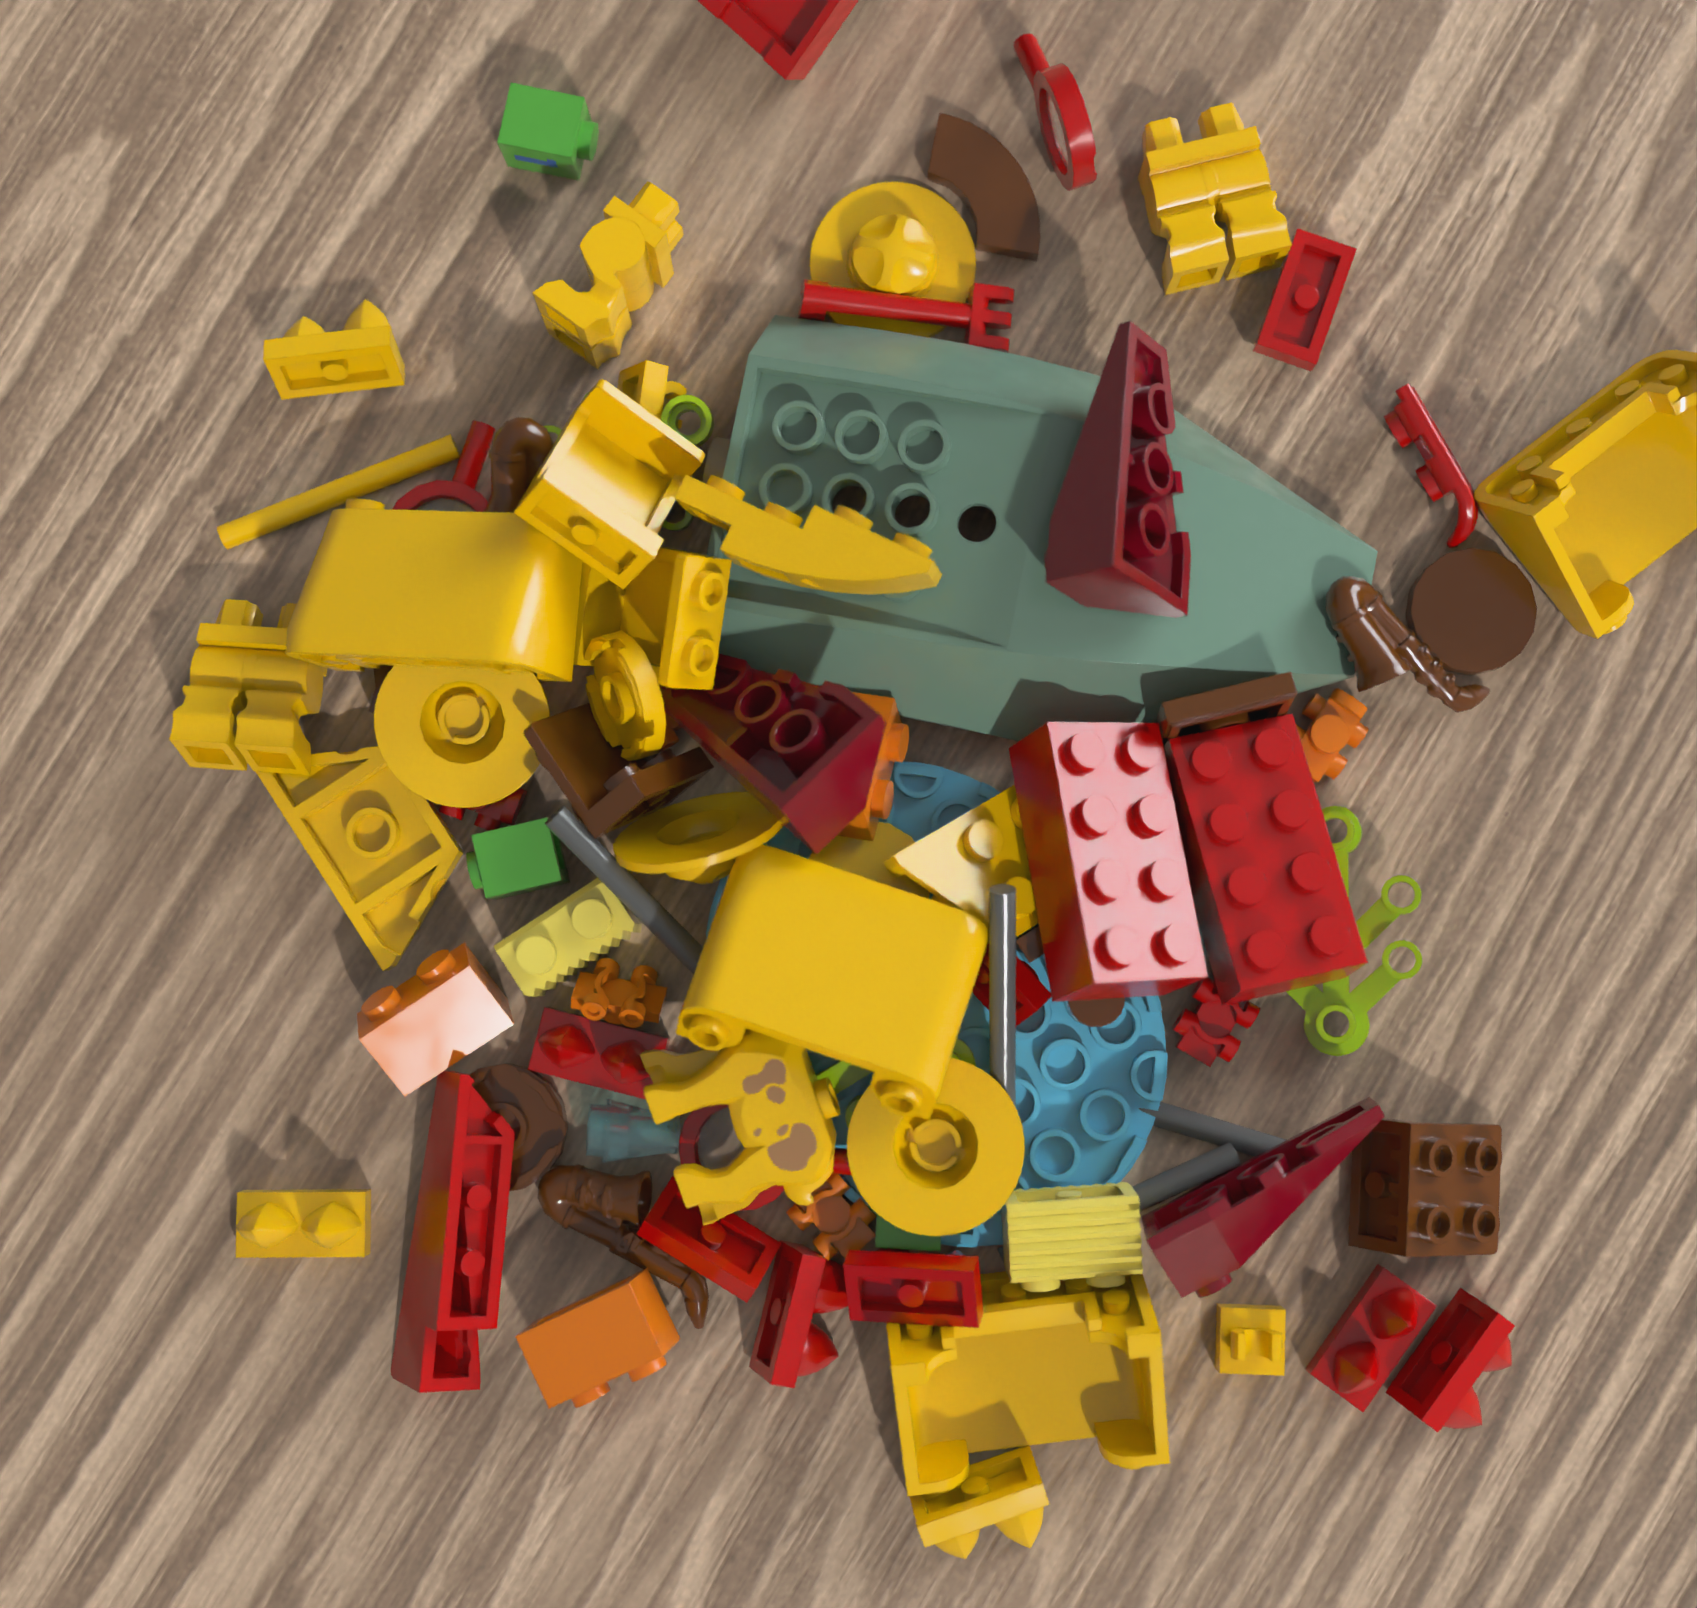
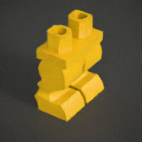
M1231 102L1210 107L1201 112L1198 125L1202 139L1183 143L1176 118L1168 117L1149 122L1145 125L1142 135L1144 160L1138 180L1142 195L1145 198L1151 232L1156 236L1167 239L1168 242L1164 261L1161 264L1165 295L1218 283L1223 273L1227 281L1280 268L1292 246L1286 217L1277 211L1275 206L1277 193L1275 190H1271L1267 164L1259 149L1261 142L1256 126L1244 128L1236 108ZM1215 221L1226 223L1228 228L1226 241L1224 231L1216 225Z
M649 181L645 183L629 205L614 195L603 209L605 220L592 226L579 245L592 288L588 292H576L563 280L546 282L532 292L538 309L542 314L541 316L548 334L596 369L609 358L620 355L623 339L626 332L632 327L629 312L640 309L649 302L654 292V282L664 288L674 275L670 253L684 236L682 226L675 220V217L680 212L679 204L675 199Z
M232 599L224 600L215 624L200 623L196 637L199 646L194 652L190 666V686H183L182 688L185 699L183 704L173 711V724L169 738L190 767L247 771V764H249L255 772L310 775L311 747L310 742L307 741L299 725V719L307 714L319 713L323 695V676L326 677L328 668L285 655L287 629L297 604L287 603L285 606H282L277 628L261 627L263 614L258 605L247 600Z

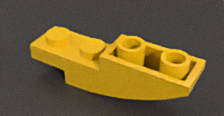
M685 475L674 497L689 514L728 532L720 550L734 564L768 578L799 587L834 593L871 595L904 593L937 587L942 577L934 560L929 558L932 549L927 545L898 532L893 541L870 531L873 525L871 520L841 505L837 506L834 514L814 505L803 528H800L803 519L797 514L772 502L767 503L764 511L742 501L746 494L742 489L714 475L710 476L706 484Z

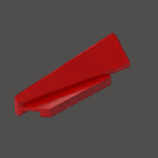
M444 1070L437 1075L391 1364L392 1378L419 1393L480 1390L481 1374L478 1330L497 1329L515 1131L502 1115L491 1110L472 1086L475 1081L469 1074L451 1070Z

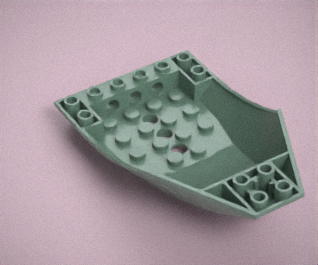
M775 315L748 354L722 479L742 489L746 493L742 501L764 511L767 503L772 502L797 514L803 519L800 528H803L814 505L834 514L833 500L835 495L847 486H858L866 491V504L859 513L873 522L870 531L893 541L898 532L927 545L932 549L929 558L934 560L942 577L937 587L904 593L871 595L834 593L799 587L768 578L732 562L718 653L746 660L753 669L776 674L778 669L794 672L804 682L822 686L826 680L842 684L851 692L895 698L901 717L1014 741H1020L1047 722L1155 723L1162 702L1290 671L1298 693L1353 678L1355 676L1354 663L1348 661L1347 656L1349 652L1342 642L1338 643L1335 639L1337 631L1332 628L1326 611V593L1330 585L1342 576L1363 578L1372 585L1378 551L1174 409L1176 428L1171 434L1165 435L1167 453L1171 459L1173 471H1181L1184 493L1174 495L1173 504L1177 532H1189L1191 567L1188 616L1173 618L1082 606L1045 582L1044 557L1048 549L1050 519L1101 376L1026 356L959 342ZM910 496H921L930 503V513L927 519L921 525L913 528L899 525L895 520V512L899 503ZM973 506L987 507L996 516L995 531L988 539L981 542L966 540L960 534L958 528L959 519L963 512ZM714 525L712 526L706 555L729 559L720 550L728 533L727 531Z

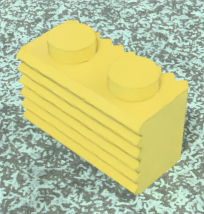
M596 878L494 945V948L524 995L531 997L545 996L546 990L556 989L557 982H566L568 975H577L578 968H587L589 961H598L599 954H609L610 946L619 947L621 939L630 940L631 932L640 933L642 923L599 878Z
M1126 1182L1014 1190L1001 1207L1004 1269L1010 1283L1021 1282V1288L1026 1291L1047 1292L1058 1289L1062 1279L1086 1278V1283L1090 1286L1115 1287L1125 1283V1275L1142 1274L1141 1216L1138 1194Z

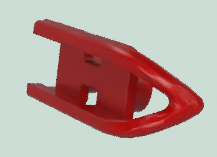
M1408 383L1395 391L1401 402L1393 407L1394 410L1386 414L1384 419L1402 448L1413 442L1416 445L1425 464L1416 469L1415 472L1432 501L1436 502L1442 497L1454 493L1458 505V519L1452 535L1447 540L1448 548H1455L1464 542L1475 529L1478 519V504L1474 498V490L1416 389Z

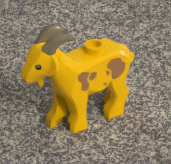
M746 1028L739 1044L732 1047H724L721 1050L713 1051L703 1048L695 1052L679 1054L665 1049H654L640 1054L644 1067L653 1081L652 1085L644 1086V1095L656 1125L704 1106L728 1104L736 1136L744 1146V1149L726 1167L709 1169L698 1164H682L675 1167L673 1173L686 1208L699 1206L703 1225L712 1224L731 1213L749 1206L760 1192L774 1185L783 1186L788 1198L796 1204L810 1205L814 1202L812 1191L823 1185L833 1173L837 1132L832 1118L840 1115V1107L830 1079L828 1077L820 1080L817 1079L806 1048Z

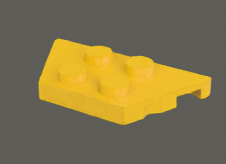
M378 746L342 753L333 751L311 754L310 775L256 772L382 971H389L396 967L464 853L432 802L413 793L394 776L385 763Z
M1015 785L883 862L887 871L895 877L899 878L906 874L933 894L931 900L976 916L985 924L988 931L989 888L997 884H1008L1016 888V937L1039 923Z

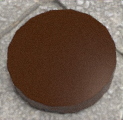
M1467 548L1446 553L1423 570L1408 593L1405 617L1408 629H1411L1416 634L1415 637L1420 643H1426L1431 647L1430 654L1432 657H1438L1443 662L1442 668L1446 672L1473 676L1497 670L1522 653L1534 633L1537 605L1531 583L1515 563L1494 551Z
M504 1063L479 1068L469 1074L475 1081L472 1086L491 1110L502 1115L515 1131L510 1191L524 1189L551 1170L563 1153L568 1132L565 1104L553 1084L539 1073L528 1070V1067Z

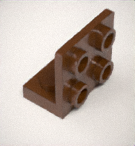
M590 703L533 722L523 731L524 736L534 749L538 761L549 771L571 803L574 814L586 825L594 839L665 808L714 768L700 746L678 756L671 749H668L648 762L645 758L627 761L620 756L622 749H624L623 746L612 747L609 741L607 742L603 737L593 716Z
M1383 1118L1352 1150L1348 1246L1403 1257L1495 1254L1498 1250V1232L1500 1228L1501 1126L1483 1123H1422Z

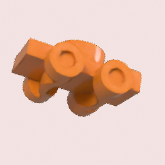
M1335 688L1327 700L1315 693L1302 711V714L1311 719L1312 722L1306 731L1296 725L1312 779L1315 783H1318L1324 774L1334 780L1348 761V759L1339 754V751L1346 744L1355 749L1369 731L1368 727L1360 723L1368 708L1355 697L1339 688Z
M610 958L599 959L593 973L580 971L571 996V1008L581 1010V1013L587 1019L593 1021L604 1019L609 1023L624 1024L630 1028L640 1027L644 1021L659 1023L667 998L668 988L655 985L658 975L652 967L647 965L635 967L630 980L618 978L621 970L620 965Z
M832 1173L823 1185L812 1191L814 1198L812 1204L799 1205L795 1203L786 1211L791 1220L802 1231L812 1223L816 1225L821 1233L812 1242L827 1260H830L838 1252L846 1259L849 1250H861L876 1236V1233L869 1224L877 1216L861 1198L852 1205L849 1204L843 1195L851 1187L836 1173Z

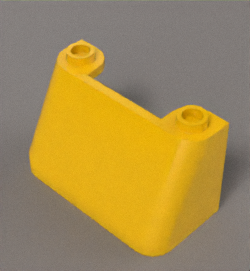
M1665 350L1640 360L1489 475L1478 485L1474 492V498L1485 519L1570 625L1579 633L1598 639L1602 635L1613 632L1621 627L1634 606V598L1629 588L1624 584L1697 529L1696 352Z
M347 499L345 509H335L330 515L287 629L285 655L336 671L365 672V668L379 669L380 665L482 669L500 675H511V672L530 673L531 670L536 672L537 679L542 681L572 682L583 561L515 513L385 509V504L378 501Z
M760 845L747 853L737 856L734 861L681 1008L676 1034L689 1038L701 1048L716 1051L739 1044L747 1028L873 1071L871 1090L880 1099L884 1108L897 1115H915L929 1120L936 1104L989 940V931L985 924L976 916L963 910L772 846Z
M1006 1271L980 1274L984 1313L979 1328L886 1323L907 1496L943 1494L962 1484L969 1475L968 1453L1096 1437L1099 1451L1103 1458L1124 1469L1134 1470L1145 1466L1170 1463L1161 1331L1143 1273L1125 1275V1283L1115 1287L1090 1286L1086 1283V1278L1062 1279L1058 1289L1047 1292L1023 1290L1021 1282L1010 1283Z

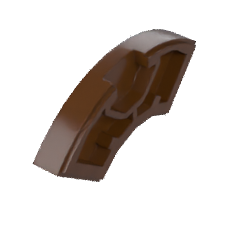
M939 112L927 180L949 188L967 205L976 226V250L1037 262L1040 246L1038 205L1034 191L1020 164L1008 149L985 130L966 120Z

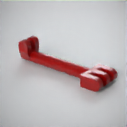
M803 279L801 282V304L799 306L798 318L824 321L826 311L963 328L965 329L964 344L1009 353L1010 339L986 335V328L1010 329L1012 314L988 310L989 303L1000 305L1013 304L1015 290L1005 286L973 283L969 288L968 303L829 286L828 282Z

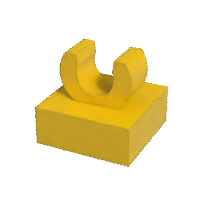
M644 360L619 372L617 389L659 420H661L664 397L671 400L677 396L686 395L687 392L686 387L675 381H667L669 366ZM679 419L678 428H681L682 420Z
M1217 1303L1215 1369L1219 1373L1284 1376L1286 1310L1282 1306Z

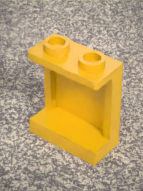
M601 379L570 415L514 513L624 590L655 558L664 540L658 536V533L675 502L674 497L685 475L691 476L701 466L705 453L612 384Z
M660 546L655 558L624 590L591 566L582 562L574 665L595 666L594 660H584L585 652L591 639L622 630L632 636L645 652L659 685L669 688L713 690L732 560Z

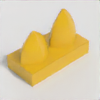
M367 299L351 313L342 331L325 332L316 322L303 316L286 331L282 338L264 340L263 360L282 400L405 385V365L392 328L381 310Z
M371 1189L242 1190L237 1192L236 1258L366 1257L371 1253Z
M1030 1445L971 1464L969 1475L964 1482L949 1492L909 1496L916 1526L924 1548L935 1544L942 1551L965 1560L978 1540L980 1529L995 1524L1005 1536L1014 1542L1031 1548L1042 1525L1044 1506L1050 1505Z

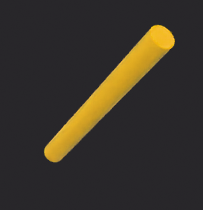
M449 434L217 526V532L224 547L228 550L346 503L347 499L360 498L460 458V453L452 435Z

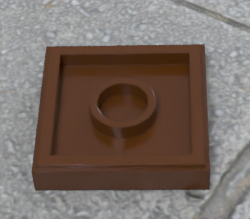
M1290 671L1162 702L1155 723H1159L1164 747L1167 741L1172 738L1286 715L1298 692Z

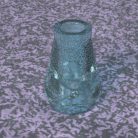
M607 1098L605 1105L589 1104L586 1156L601 1157L602 1163L663 1153H678L680 1115L656 1125L651 1111L648 1109Z

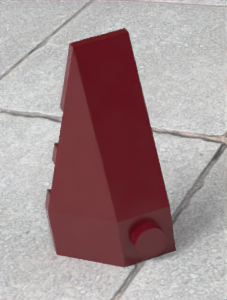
M1131 320L1119 324L1050 519L1048 549L1044 557L1045 582L1085 607L1178 618L1188 616L1191 549L1189 532H1177L1173 496L1182 494L1184 491L1181 471H1173L1166 446L1165 435L1171 434L1176 428L1167 350Z
M718 653L713 690L669 688L659 685L664 702V711L781 824L816 855L866 808L886 721L880 713L842 684L825 680L822 686L801 681L794 672L778 669L776 674L751 668L746 660Z
M1368 1097L1253 1157L1240 1166L1141 1216L1145 1239L1181 1298L1193 1292H1196L1198 1298H1203L1218 1292L1230 1284L1233 1280L1230 1273L1242 1267L1385 1117L1379 1104Z

